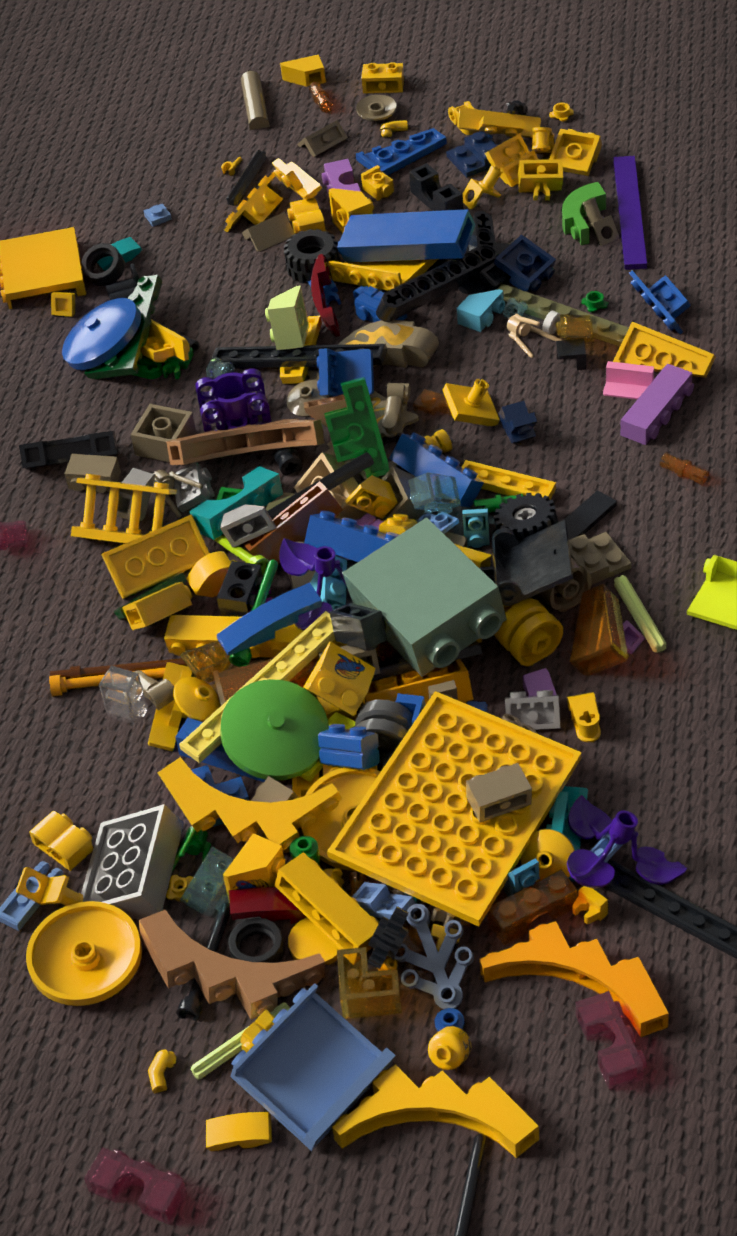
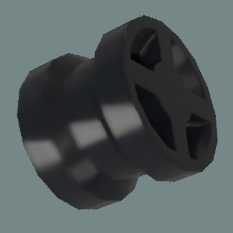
M295 447L280 448L275 453V461L283 475L292 474L302 469L303 462L298 456Z

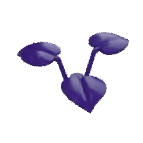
M286 538L283 539L280 547V563L283 570L294 576H303L308 570L316 571L318 573L317 594L320 598L323 577L331 576L335 568L346 585L340 561L335 560V551L331 547L323 546L316 548L309 544L293 542ZM322 602V607L299 615L298 623L294 625L298 629L305 630L325 611L328 613L332 611V606L329 603Z
M583 795L579 796L572 805L568 815V825L573 833L583 839L596 837L598 840H601L606 834H610L611 838L599 858L592 851L578 849L569 855L567 860L568 871L571 877L579 884L589 888L607 886L612 881L615 870L604 860L614 843L623 845L630 840L632 843V858L638 862L636 871L643 879L657 885L668 884L683 875L687 868L678 861H667L664 857V852L656 848L645 846L640 847L637 851L638 832L635 831V828L638 824V819L633 813L619 811L611 820L605 812L589 803Z

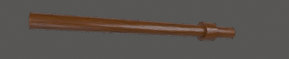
M204 657L87 668L71 666L67 670L50 671V676L60 675L61 677H66V679L157 669L165 668L167 662L187 667L204 666Z

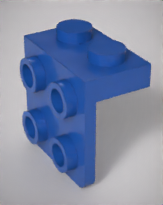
M328 348L319 349V356L317 357V367L319 369L317 388L320 396L328 398L342 395L341 383L362 377L366 380L369 395L371 396L374 393L373 352L371 350L360 349L336 352Z

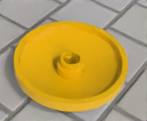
M347 767L339 768L319 778L307 791L306 795H309L333 783L342 798L335 809L327 813L322 812L315 817V821L311 825L301 828L303 836H310L317 841L320 860L342 870L356 871L328 858L327 851L381 771L372 768L365 770Z
M78 902L53 912L39 924L29 940L26 963L34 985L47 998L65 1005H91L112 997L131 981L140 965L142 944L135 923L121 909L103 902Z

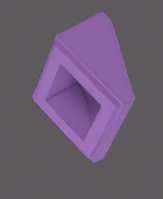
M626 620L606 642L632 654L645 637Z
M547 668L523 675V688L527 696H537V691L553 690V695H557Z

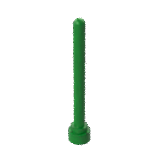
M270 560L267 565L252 610L266 602L278 568L276 560ZM250 648L230 655V663L240 668L248 667L252 658Z

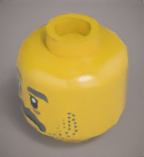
M455 1026L445 1027L438 1031L431 1038L428 1045L429 1058L434 1065L443 1070H453L466 1061L471 1052V1041L467 1033Z

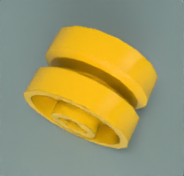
M530 598L513 605L505 612L507 620L502 623L500 629L496 632V639L507 651H510L521 665L531 666L554 652L563 636V626L538 600Z

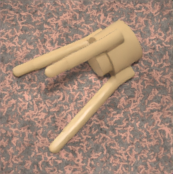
M519 314L513 315L507 322V330L510 331L509 337L514 339L531 358L534 355L521 341L520 336H526L532 331L553 341L562 340L531 326H539V321L522 317Z

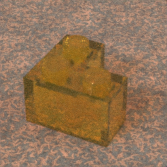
M366 947L337 950L340 1002L344 1019L402 1013L397 969L369 972Z

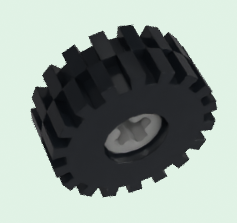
M526 493V496L518 494L515 499L510 497L506 499V504L502 502L499 505L500 509H496L494 515L496 529L509 528L515 532L519 540L559 523L553 500H550L546 495L542 497L540 493H536L535 496H532V493Z

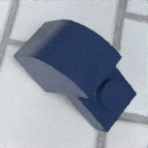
M525 401L503 406L498 414L511 443L536 437L533 427L537 419L534 412L528 413Z

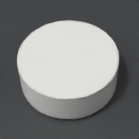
M553 310L550 311L543 322V331L550 335L554 334L561 324V314Z

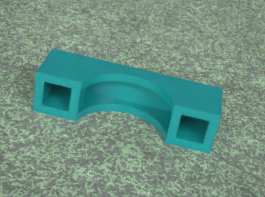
M259 466L242 477L244 489L235 496L222 500H206L192 509L190 515L192 514L201 535L215 540L224 534L220 527L225 513L245 504L265 507L268 503L283 495L279 473Z

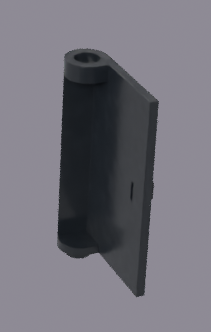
M565 520L521 540L509 528H501L494 532L492 536L494 583L499 588L503 605H514L573 579L568 530Z

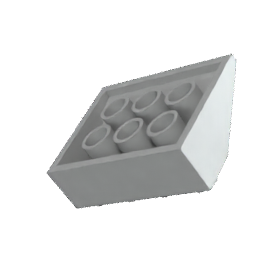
M165 804L102 822L81 892L83 894V902L95 901L113 905L124 911L131 919H143L162 911L184 822Z

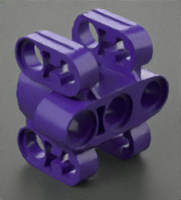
M248 369L243 374L236 372L225 373L215 379L203 377L196 382L195 387L204 432L229 430L246 425H261L271 422L264 382L259 370ZM249 378H258L255 383L246 382ZM204 386L212 387L208 392L201 391V388ZM262 414V421L258 422L257 415ZM216 423L217 430H212L211 424Z

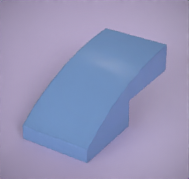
M364 882L352 896L369 915L379 919L383 916L390 919L396 906L407 911L410 906L415 904L412 896L390 894L387 886L384 884Z

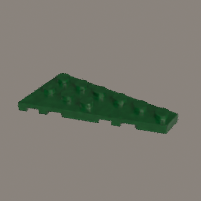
M158 275L140 278L135 290L128 297L141 312V322L132 339L115 356L96 367L87 369L84 374L88 378L101 379L138 374L137 362L142 360L143 356L141 347L146 344L152 322L149 317L155 311L153 302L158 298L162 285V279Z

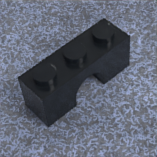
M427 163L409 171L411 193L432 211L464 210L463 194L452 184L441 187L439 173Z

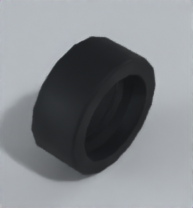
M101 243L91 247L84 254L81 267L90 282L99 286H107L118 281L123 275L125 261L116 247L111 244ZM107 256L114 258L108 270L99 274L93 273V268L100 259Z
M252 918L241 922L233 929L228 941L231 957L249 962L279 963L283 958L285 950L281 930L274 922L265 918ZM263 934L273 940V947L264 955L252 957L240 952L241 943L251 935Z

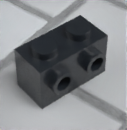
M349 603L329 612L335 641L347 644V646L362 648L364 651L374 650L378 647V644L387 641L386 624L380 610Z

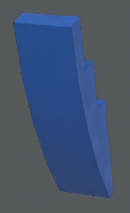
M307 583L247 613L218 633L217 639L227 655H232L274 639L275 631L298 623L299 615L322 607V600L313 586Z

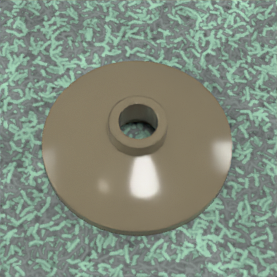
M386 95L367 96L361 99L356 106L357 114L361 118L370 121L386 119L392 116L397 109L395 100Z
M318 380L303 381L289 392L287 407L293 414L311 417L305 413L303 402L326 398L320 396L317 388Z

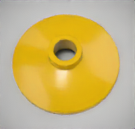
M184 677L174 687L173 694L177 706L191 719L204 722L221 707L216 691L199 678Z
M551 829L539 830L534 832L530 844L520 858L521 864L524 865L536 858L539 862L540 878L536 883L545 886L558 885L570 877L567 860L575 849L570 840L562 833ZM543 854L549 857V864L542 862L541 856Z

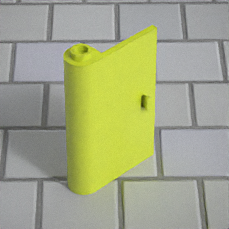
M713 555L711 559L707 558L704 564L703 573H706V580L688 608L687 615L737 630V561Z

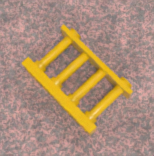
M86 474L85 478H77L76 483L87 484L84 519L80 526H72L71 536L127 543L145 535L141 534V529H139L143 491L156 493L152 531L161 528L163 524L166 494H177V489H169V484L155 482L153 487L100 480V475ZM97 485L110 487L106 525H103V529L95 528V523H93ZM120 488L133 490L130 522L126 532L118 531V526H116Z

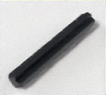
M256 151L227 196L228 205L236 206L265 162L267 158L265 151Z

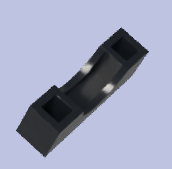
M115 431L19 445L22 468L24 469L69 462L72 454L118 455Z

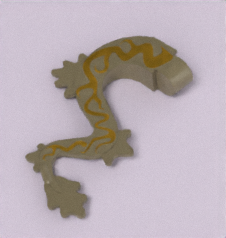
M381 320L355 330L338 345L386 344L388 350L382 365L407 368L408 365L426 366L438 348L439 341L433 332L414 326L415 323L413 321L393 320L391 322H384ZM319 370L308 371L307 377L309 379L307 380H318ZM374 391L370 398L382 438L385 437L382 421L387 399ZM403 403L398 436H401L402 433L404 434V427L419 420L417 414L407 411V403ZM332 441L328 443L330 449L324 453L336 457ZM349 459V460H346V461H343V462H344L345 464H347L348 462L352 461L353 459ZM388 462L390 469L393 466L398 468V464L395 462ZM365 470L357 474L364 480L367 479Z

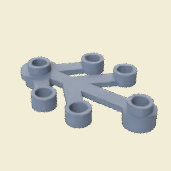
M414 904L408 908L407 912L409 914L406 919L413 928L417 929L427 957L409 950L402 943L400 948L405 949V954L402 957L395 956L394 959L398 962L406 961L432 972L437 984L420 978L417 972L412 969L405 970L402 973L401 982L409 989L416 988L433 995L435 1003L441 1009H455L462 1002L463 991L459 985L467 967L474 960V954L468 947L458 948L455 952L457 963L448 979L445 967L457 939L462 937L464 929L456 920L447 922L445 925L446 936L438 952L428 927L431 921V914L424 905ZM415 911H422V916L419 919H413ZM456 925L459 927V931L456 934H450L449 930L452 926ZM463 952L469 953V958L466 961L460 960V955ZM408 975H415L413 983H406ZM446 990H452L453 994L450 999L443 998V993Z

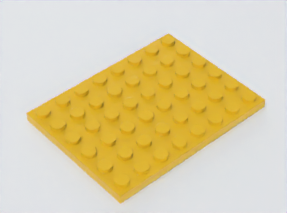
M435 691L328 849L327 856L338 863L479 927L508 880V873L516 867L530 844L534 832L538 831L555 803L558 794L563 790L580 762L582 752ZM519 763L532 787L531 805L479 823L466 797V781L476 775H484L496 771L502 766Z

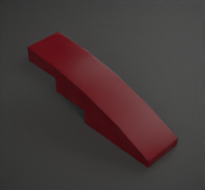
M276 887L229 890L232 920L261 917L270 921L290 919L292 924L307 918Z

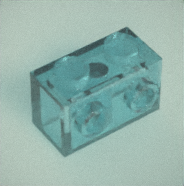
M428 472L408 480L411 491L410 499L414 509L425 510V513L438 512L439 514L445 512L448 514L453 511L452 508L461 505L455 477Z
M212 846L180 901L209 917L214 909L219 912L228 898L223 895L226 890L223 873L234 859Z

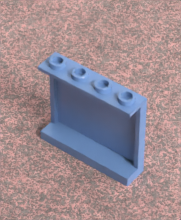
M315 983L308 990L303 988L294 997L292 1002L295 1004L288 1011L284 1008L276 1015L272 1021L274 1025L268 1031L263 1029L252 1041L254 1046L248 1052L242 1050L231 1063L233 1069L230 1076L311 1151L332 1130V1126L335 1125L337 1120L346 1114L371 1088L372 1082L377 1079V1076L391 1066L396 1056L387 1047L381 1052L317 995L316 990L318 986Z

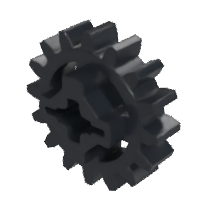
M396 906L390 919L384 916L381 918L368 943V946L374 948L367 963L380 969L387 956L394 959L409 931L402 927L409 912Z

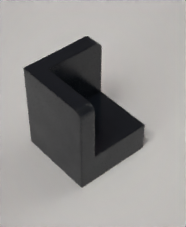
M584 339L556 341L557 359L576 358L577 370L586 369Z

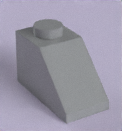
M245 504L225 513L220 529L233 548L276 529V525L264 506Z

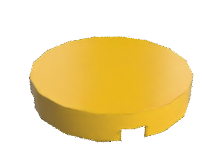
M308 918L300 920L291 929L288 936V946L294 960L320 953L325 961V965H330L343 953Z

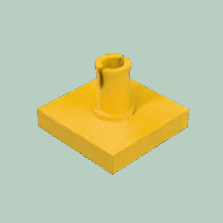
M476 379L473 387L445 384L443 393L454 421L485 426L498 425L500 419L488 393L489 384L485 380L481 379L480 381V379Z

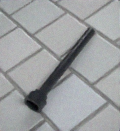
M228 902L221 905L206 946L207 949L217 952L230 915V903ZM194 979L189 995L179 1003L176 1011L179 1018L185 1019L186 1014L194 1015L193 1021H198L202 1006L199 999L202 990L196 979Z
M478 1133L474 1137L454 1236H467L486 1144V1136L482 1133Z

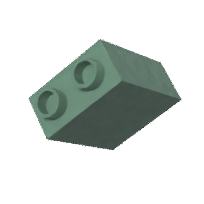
M427 517L342 572L353 604L382 612V617L386 624L387 641L421 677L436 667L444 668L450 665L457 658L460 651L479 638H490L500 629L502 623L507 620L498 586Z

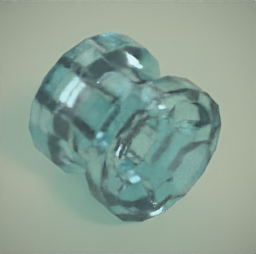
M217 357L209 362L206 370L207 377L212 379L225 373H234V365L232 363L223 362L222 359Z

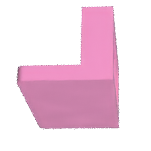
M608 361L603 395L637 400L654 380V366Z

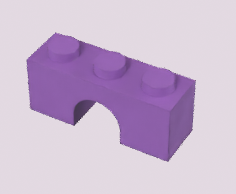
M348 159L324 164L325 172L321 173L323 184L324 186L326 185L328 197L329 189L331 188L361 192L358 183L354 184L353 170Z

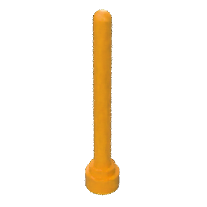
M165 668L140 671L144 672L148 677L159 679L163 678ZM134 671L66 679V677H61L60 675L49 676L51 695L60 696L62 693L67 692V689L130 682L128 676Z

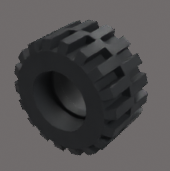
M309 229L292 235L291 239H288L284 245L286 269L289 277L292 276L294 281L299 279V283L302 284L305 281H310L313 267L319 254L324 255L327 263L329 261L340 262L337 248L338 241L335 239V236L319 229Z

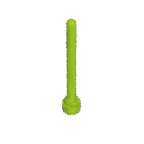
M224 535L214 540L244 562L261 565L262 576H264L269 560L264 556H253L239 545L232 548Z

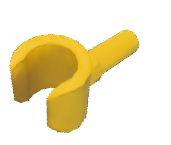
M238 157L233 163H223L221 166L223 174L229 170L230 176L234 175L235 168L242 161V158Z

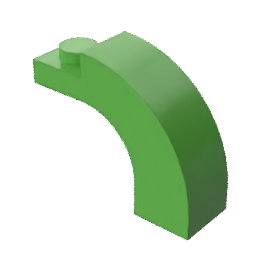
M599 182L576 189L568 195L562 206L563 231L565 235L571 233L573 239H578L581 245L589 243V227L583 219L587 216L582 202L596 198L599 211L606 210V193Z

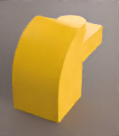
M223 551L213 552L202 557L193 566L186 578L194 593L207 597L217 596L231 561Z

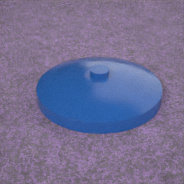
M117 298L91 310L78 321L66 337L62 348V355L65 361L74 369L85 370L96 367L115 356L128 344L136 333L141 322L139 308L130 299Z

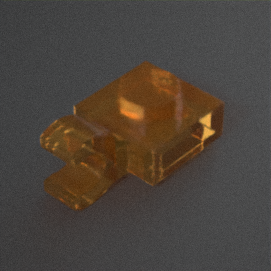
M424 389L413 403L414 409L435 415L439 411L452 416L443 394Z

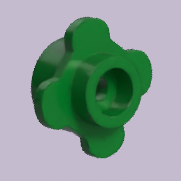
M591 291L582 299V304L586 305L588 312H596L598 309L608 307V302L604 301V295L598 291Z

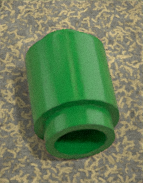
M300 836L292 841L290 845L292 860L304 852L320 866L318 844L314 838Z

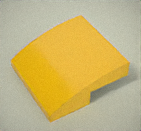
M520 133L484 153L491 165L503 171L500 178L511 187L518 184L519 160H539L534 150L529 151Z

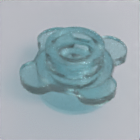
M510 298L504 307L503 316L510 319L513 315L519 314L523 317L524 311L527 310L528 306L525 302L520 303L515 298Z

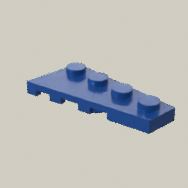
M432 128L409 136V140L393 141L391 146L381 148V146L374 147L372 152L364 154L363 151L356 153V160L367 169L378 165L380 171L388 176L446 145L447 139L446 136Z

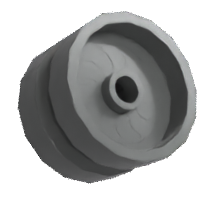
M372 700L359 708L355 727H366L367 732L378 734L379 746L377 750H379L380 761L378 764H383L381 753L396 750L412 726L413 714L405 706L390 700Z

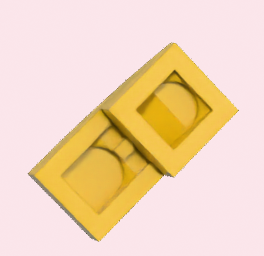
M269 1112L238 1113L206 1120V1148L209 1151H219L240 1145L242 1148H253L272 1142L271 1114Z

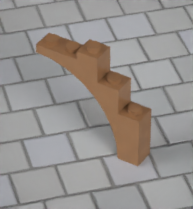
M283 419L261 425H246L229 430L208 431L166 441L170 465H185L223 456L267 449L320 445L325 442L321 419Z
M166 910L139 920L140 937L168 988L183 985L190 979L195 978L209 1004L226 1000L236 993L251 1020L259 1017L265 1010L272 1012L277 1007V998L289 996L295 990L306 985L312 986L314 983L317 984L325 977V961L320 953L299 960L279 963L249 962L224 956L197 943L175 924Z

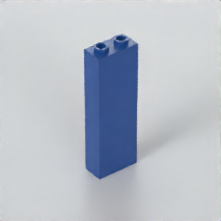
M468 209L350 215L337 248L345 263L463 258L474 231L475 223Z

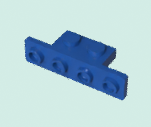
M631 270L629 274L633 278L630 282L638 293L641 290L644 292L641 296L648 305L654 304L652 309L659 318L662 316L666 318L663 322L670 331L675 329L679 334H682V329L674 319L691 306L688 300L666 275L648 289Z

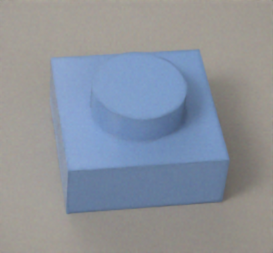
M163 203L144 210V216L152 227L172 219L171 214Z

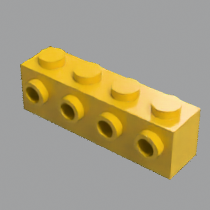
M303 852L279 869L274 886L346 956L354 962L372 949V947L368 946V943L379 922L360 907L358 901L350 897L335 879L330 878L316 861L310 859Z

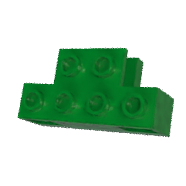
M362 377L341 383L347 407L324 413L337 462L357 458L363 453L368 452L372 456L374 464L365 469L366 477L386 475L390 468L366 380Z

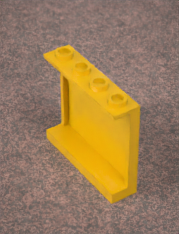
M74 227L0 241L1 296L3 303H8L9 309H12L11 300L71 288H76L78 296L86 295Z
M438 259L346 263L329 261L328 265L333 281L359 286H371L389 291L424 274Z

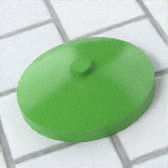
M269 679L251 683L241 688L230 698L222 714L220 736L225 752L240 769L257 778L266 780L269 776L279 781L298 777L316 765L320 760L319 750L321 749L319 747L318 734L328 730L329 724L322 705L309 691L292 682Z

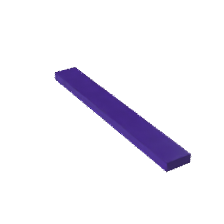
M635 156L613 157L625 270L647 269Z

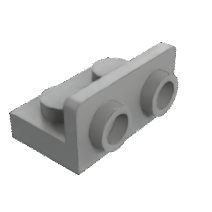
M194 462L176 472L179 476L203 485V488L200 489L174 480V489H177V494H175L177 508L181 512H185L206 500H213L214 491L210 484L212 477L207 468H202L197 462Z
M553 690L537 691V696H526L525 691L510 692V697H505L506 714L515 716L520 720L521 724H526L534 730L560 728L559 696L553 695Z

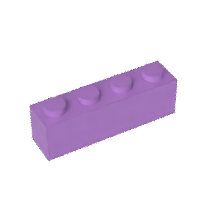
M667 363L621 419L620 436L644 445L650 439H655L662 424L666 425L669 422L671 413L674 410H679L683 398L691 395L694 388L692 372Z

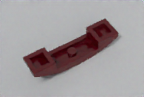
M319 254L311 277L312 297L324 325L337 337L340 336L338 318L332 307L327 308L324 286L332 284L329 265L324 255Z

